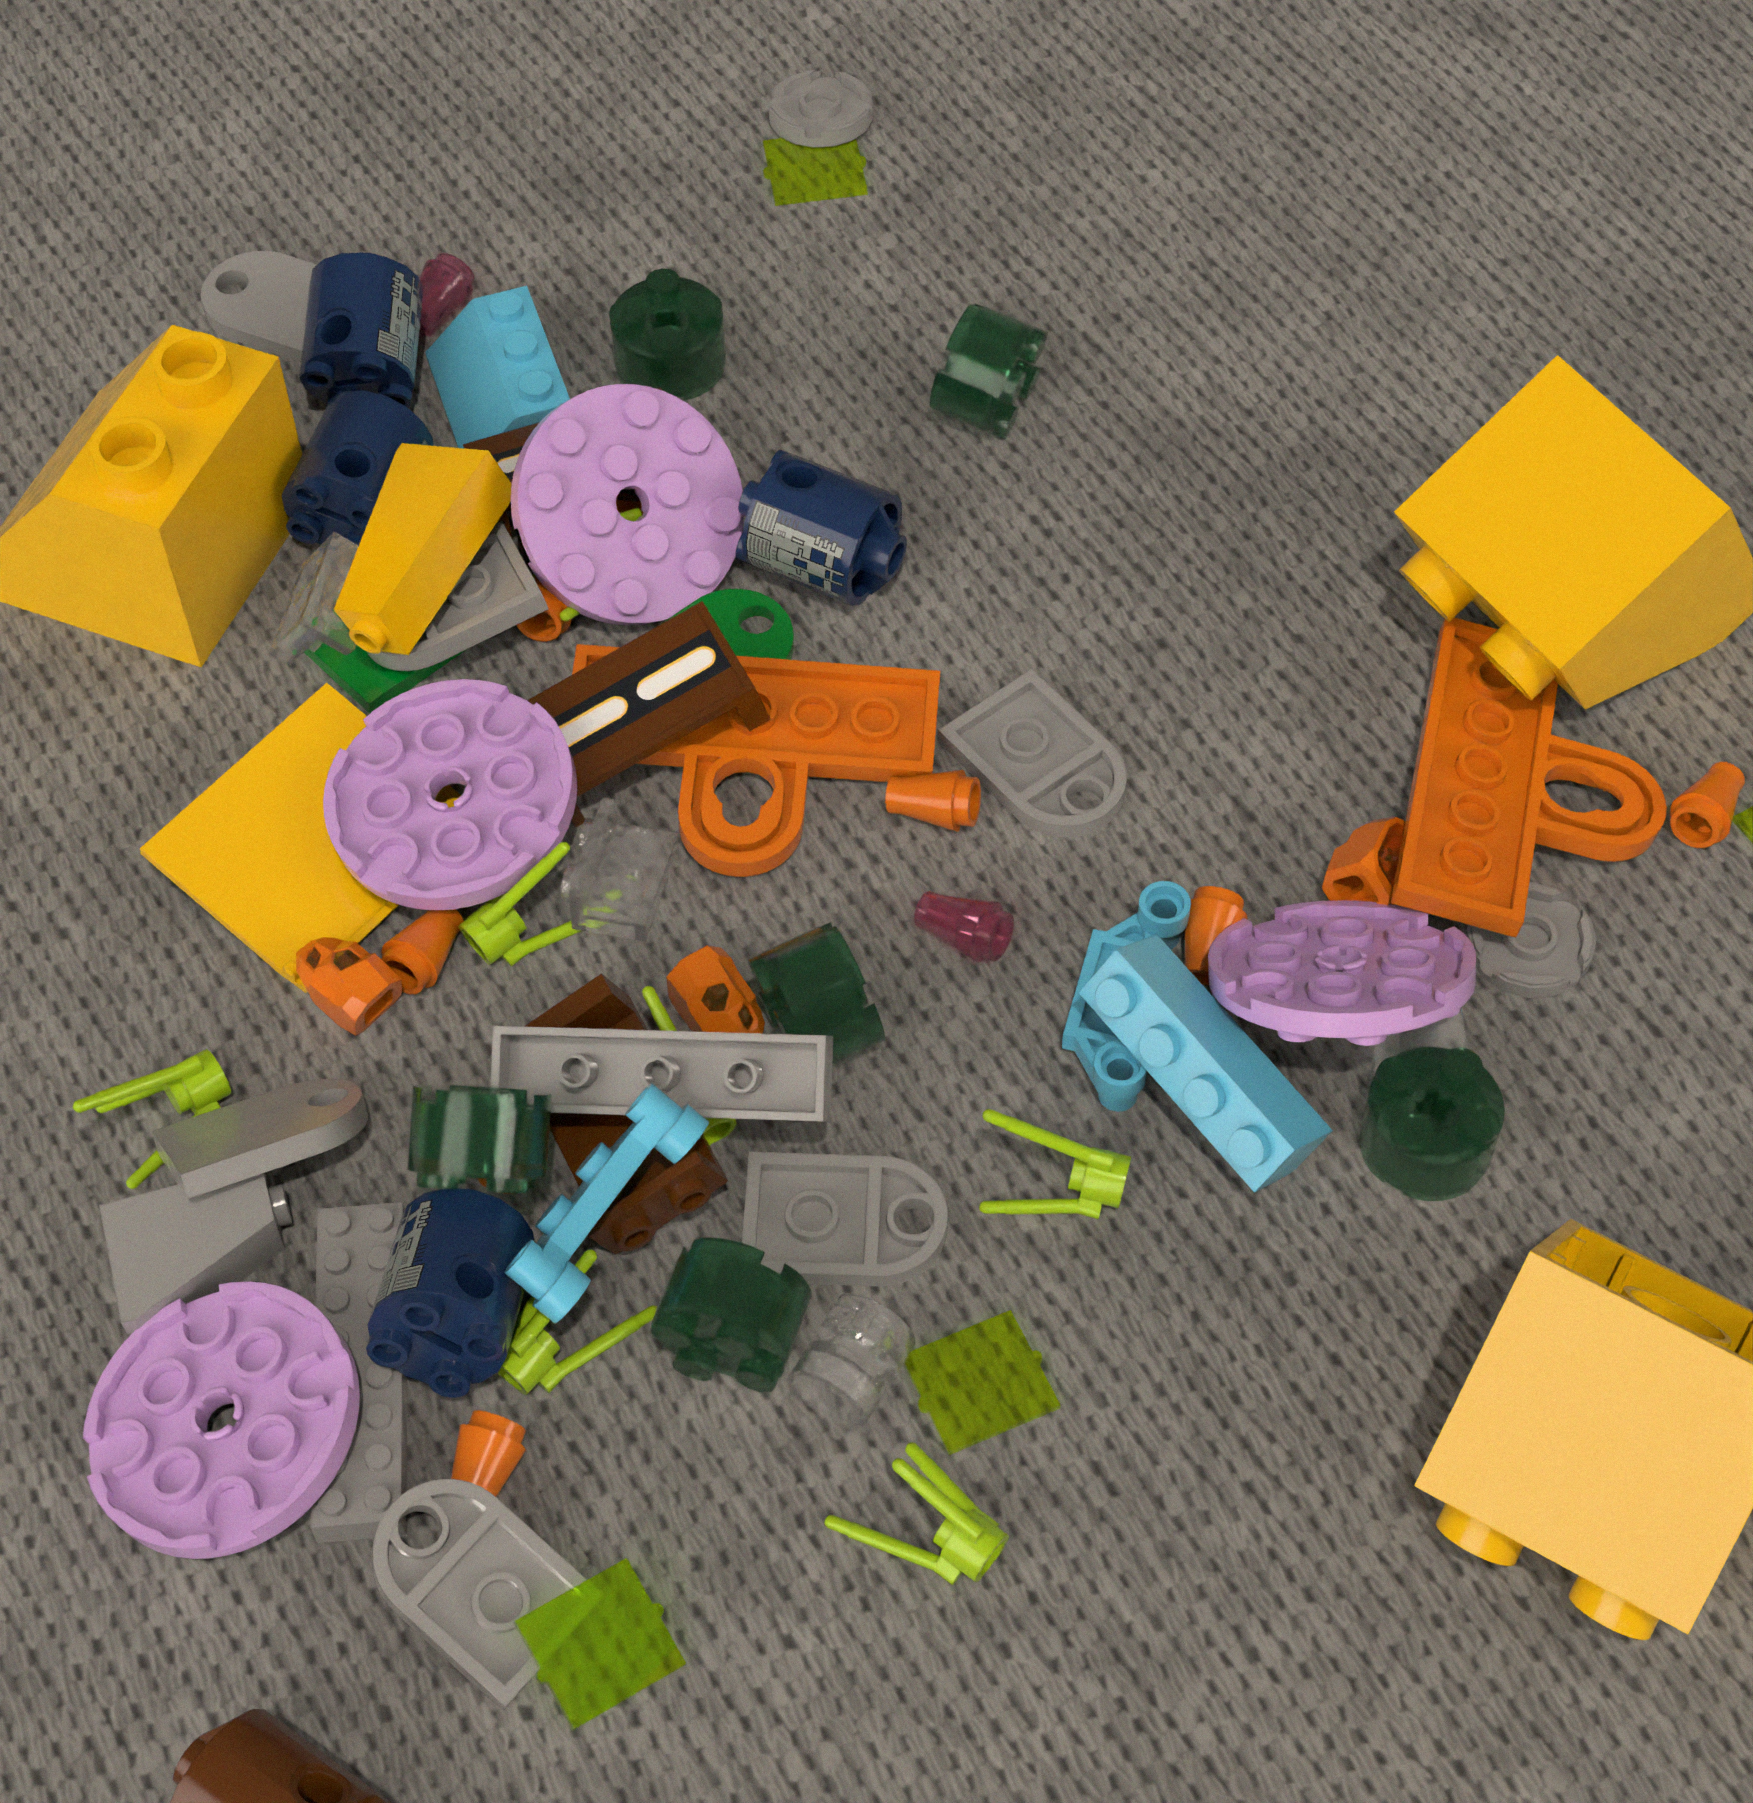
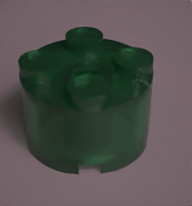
M661 268L650 272L646 280L625 290L611 306L609 320L614 363L622 384H635L652 388L661 387L664 392L676 397H684L685 401L697 398L708 392L721 379L726 360L723 307L721 299L703 284L679 277L671 269Z
M970 304L956 324L945 350L950 351L945 369L943 370L938 367L931 390L930 407L951 418L1006 439L1018 414V407L1013 406L1018 396L1028 399L1036 385L1040 367L1031 363L1035 364L1038 361L1045 346L1048 332L986 306Z
M831 922L813 928L748 959L749 967L760 989L757 992L759 1000L772 1027L779 1025L783 1034L833 1036L832 1064L885 1040L883 1025L875 1003L864 1008V1006L868 1005V1000L862 986L866 982L842 934L836 926L832 927Z
M1419 1047L1384 1059L1379 1064L1371 1082L1360 1127V1149L1367 1167L1380 1181L1384 1183L1385 1180L1393 1187L1403 1191V1195L1416 1200L1444 1201L1467 1193L1486 1173L1496 1149L1505 1114L1504 1100L1500 1088L1492 1075L1483 1067L1479 1055L1464 1047L1452 1049Z
M413 1085L407 1169L417 1172L416 1186L434 1189H458L459 1184L467 1183V1177L486 1178V1191L528 1193L529 1188H535V1179L547 1177L552 1093L539 1092L534 1095V1103L527 1104V1090L450 1085V1090H436V1098H431L432 1085Z
M699 1238L693 1240L689 1251L686 1250L685 1246L680 1251L653 1317L650 1331L663 1346L676 1355L672 1365L681 1374L696 1380L709 1381L712 1379L715 1371L736 1378L743 1386L754 1391L772 1392L775 1389L778 1378L784 1372L812 1298V1292L807 1281L786 1263L781 1274L762 1265L761 1262L765 1252L753 1246L722 1238Z

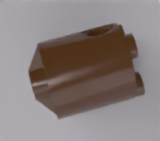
M251 1709L203 1733L193 1741L183 1753L174 1770L173 1780L178 1786L170 1803H391L265 1709Z

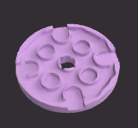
M615 384L588 390L565 401L546 415L534 428L519 454L514 469L511 485V515L514 529L518 528L523 546L531 561L528 563L529 567L543 586L567 607L577 610L581 615L597 621L624 626L644 625L672 617L698 598L713 592L723 580L736 556V547L743 531L744 515L738 511L743 490L730 450L716 429L701 413L688 403L662 390L635 384ZM622 489H634V493L641 501V511L644 513L636 521L626 520L617 510L616 499Z
M460 679L430 683L404 692L385 702L363 719L366 727L354 738L346 751L339 748L327 775L323 798L324 819L331 842L345 867L358 882L377 896L395 904L421 910L465 908L506 894L544 856H547L562 842L572 820L577 800V775L573 757L564 735L555 720L537 702L533 705L527 700L509 693L507 686L482 680ZM455 783L466 786L461 797L453 802L454 807H448L446 803L435 801L436 795L444 786Z
M1333 900L1305 902L1276 907L1275 920L1252 926L1251 921L1243 918L1224 929L1215 938L1209 949L1208 980L1213 996L1222 1006L1249 1022L1277 1030L1278 1036L1283 1040L1306 1042L1316 1037L1346 1038L1351 1043L1370 1046L1384 1042L1387 1035L1414 1030L1457 1015L1460 1012V1008L1470 999L1475 989L1476 952L1473 944L1462 931L1455 926L1445 929L1444 932L1428 926V914L1421 911L1368 901Z
M260 1282L219 1284V1292L203 1296L187 1304L180 1298L168 1304L143 1326L136 1329L123 1342L104 1369L92 1394L85 1418L83 1439L89 1443L91 1475L87 1476V1479L98 1504L106 1515L132 1538L148 1548L174 1557L208 1559L227 1556L245 1551L278 1535L300 1519L322 1496L342 1466L351 1446L359 1413L360 1391L356 1365L349 1346L330 1320L310 1301L293 1291L272 1284ZM233 1403L235 1405L233 1418L236 1420L235 1425L227 1424L218 1431L208 1432L207 1423L211 1414L222 1405Z

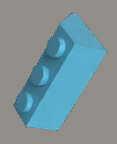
M527 286L472 299L425 352L458 448H463V444L538 423L553 409L570 399Z

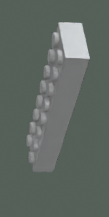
M493 1026L490 1110L625 1115L640 1093L652 1083L681 1108L689 1104L704 1118L831 1121L833 1036Z
M403 1202L318 1209L315 1307L330 1320L349 1346L358 1374L360 1398L356 1429L344 1462L331 1484L311 1507L310 1528L317 1543L373 1539L387 1509L399 1496L407 1491L408 1377L394 1368L376 1364L367 1355L366 1350L369 1341L367 1325L397 1229L405 1211ZM407 1515L398 1523L399 1536H407Z

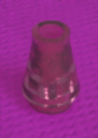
M439 253L435 259L427 260L419 278L423 286L419 333L430 337L434 330L473 293L471 285L475 280L474 273L462 260L448 253Z
M927 891L922 895L914 915L916 926L930 931L975 962H981L983 958L990 961L1000 959L1010 943L1014 929L1013 915L1003 911L1001 903L997 901L941 895L933 891Z

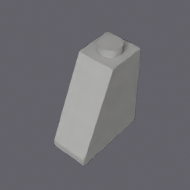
M262 1173L187 1199L177 1184L99 1205L121 1324L127 1336L129 1337L162 1308L179 1298L187 1304L203 1296L219 1292V1284L241 1282L285 1250L280 1226L291 1224L292 1218L283 1185L279 1184L270 1187L266 1174Z

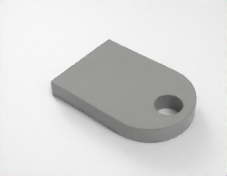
M251 251L228 258L208 274L201 288V302L209 325L217 333L228 339L301 362L309 284L312 269L317 264L274 251ZM234 283L247 286L244 290L235 294L220 292L227 285Z
M503 522L496 523L411 653L403 655L380 652L379 654L367 652L373 661L382 667L397 671L427 668L549 609L542 592Z
M1030 669L938 730V742L974 777H978L980 783L1022 824L1036 832L1054 837L1086 835L1108 824L1123 805L1126 793L1127 772L1120 753L1033 669ZM1086 791L1097 795L1102 802L1093 809L1083 810L1071 805L1068 798L1074 793Z
M319 1079L281 1087L154 1130L152 1134L160 1158L187 1199L331 1150L356 1136L365 1127L368 1121V1112L362 1090L357 1084L342 1079Z
M749 1152L740 1261L741 1282L890 1286L909 1281L926 1271L938 1258L943 1249L948 1229V1212L944 1195L936 1181L926 1171L900 1158L871 1155ZM919 1209L926 1212L932 1218L933 1223L923 1233L907 1234L896 1226L895 1219L906 1210Z
M439 1479L428 1481L403 1493L383 1515L373 1541L371 1553L373 1577L377 1589L387 1605L503 1711L605 1596L498 1498L484 1488L463 1480ZM411 1512H425L437 1521L440 1537L432 1546L424 1549H415L406 1545L400 1538L398 1523L405 1515Z

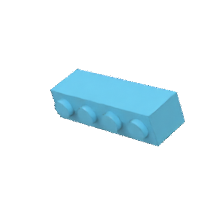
M1157 934L1116 949L1080 990L1079 994L1254 1193L1292 1173L1333 1131Z

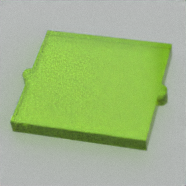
M783 138L763 140L767 167L763 169V176L765 179H770L775 206L868 195L863 168L866 166V158L860 156L856 139L829 147H808L793 144Z
M1011 1310L901 1355V1360L920 1396L918 1410L929 1414L949 1455L1056 1411L1061 1407L1040 1366L1042 1363L1041 1352L1037 1350L1032 1351Z
M627 1558L527 1613L513 1623L539 1669L536 1673V1681L539 1684L548 1685L572 1731L686 1665L683 1656L661 1619L664 1613L663 1606L659 1603H652Z

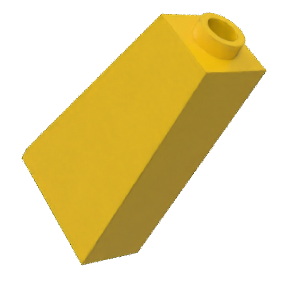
M401 443L397 449L334 607V611L349 628L351 640L363 650L373 654L388 652L409 655L510 504L512 483L488 450Z

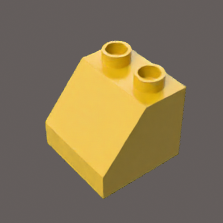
M171 325L97 393L0 526V602L202 667L290 535L286 528L289 517L284 511L282 493L302 456V450L279 357L216 338L208 333L196 332L176 325Z
M1558 355L1394 511L1420 549L1399 569L1400 573L1424 600L1449 622L1471 601L1485 613L1499 629L1479 647L1480 650L1500 673L1531 701L1547 685L1555 680L1586 710L1703 654L1724 641L1753 613V557L1731 507Z
M1569 1219L1530 1250L1414 1485L1445 1503L1436 1521L1438 1530L1464 1550L1495 1564L1514 1566L1525 1546L1572 1571L1578 1576L1568 1595L1571 1602L1584 1614L1617 1633L1638 1640H1648L1659 1620H1662L1678 1630L1689 1634L1753 1509V1310L1573 1219Z

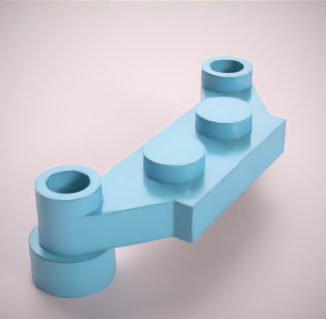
M1158 881L1148 885L1140 894L1138 912L1108 931L1093 929L1063 1032L1062 1049L1075 1051L1098 1092L1101 1104L1112 1111H1125L1136 1103L1138 1093L1145 1085L1147 1070L1082 998L1079 992L1111 954L1120 947L1156 934L1170 949L1178 945L1181 933L1189 922L1191 900L1187 891L1174 882Z
M652 1083L640 1093L625 1113L633 1123L610 1148L601 1142L592 1150L575 1173L583 1180L582 1184L570 1200L561 1194L553 1201L535 1225L544 1234L537 1243L530 1240L518 1252L504 1272L535 1298L533 1306L553 1323L560 1321L569 1312L591 1282V1279L573 1265L569 1259L650 1151L655 1148L675 1164L692 1148L709 1124V1121L689 1104L681 1108Z

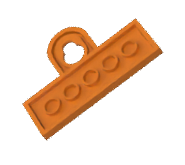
M1455 617L1450 622L1444 618L1438 635L1391 903L1516 938L1524 923L1535 843L1600 861L1616 862L1629 860L1643 854L1655 841L1666 818V800L1661 787L1654 777L1632 759L1610 750L1551 735L1558 683L1553 680L1532 701L1525 697L1500 673L1479 648L1498 629ZM1554 780H1566L1598 788L1615 796L1620 801L1621 808L1615 811L1596 809L1584 813L1570 811L1559 806L1550 798L1545 789V784Z
M577 644L572 675L620 647ZM736 656L755 686L771 720L749 731L736 708H733L636 763L683 767L678 805L679 832L684 847L699 864L713 872L726 876L748 877L763 874L784 863L794 853L800 843L804 827L809 777L888 782L891 776L910 777L933 773L940 671ZM749 772L760 775L774 789L772 796L760 807L758 818L747 826H735L727 822L722 814L723 803L719 801L714 793L717 785L725 777L734 773Z

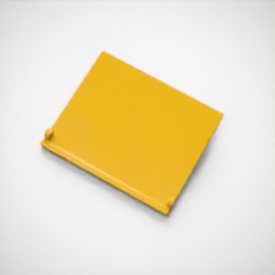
M325 683L140 848V854L275 971L305 993L308 991L296 971V952L311 940L321 937L356 941L359 944L399 906V904L377 896L352 876L333 846L326 828L323 798L329 769L339 748L346 751L354 738L366 727L363 719L367 717L328 683ZM447 785L438 792L435 801L446 803L448 807H454L453 802L461 797V795L450 785ZM334 956L333 963L336 965L342 959ZM319 960L312 965L313 968H315Z

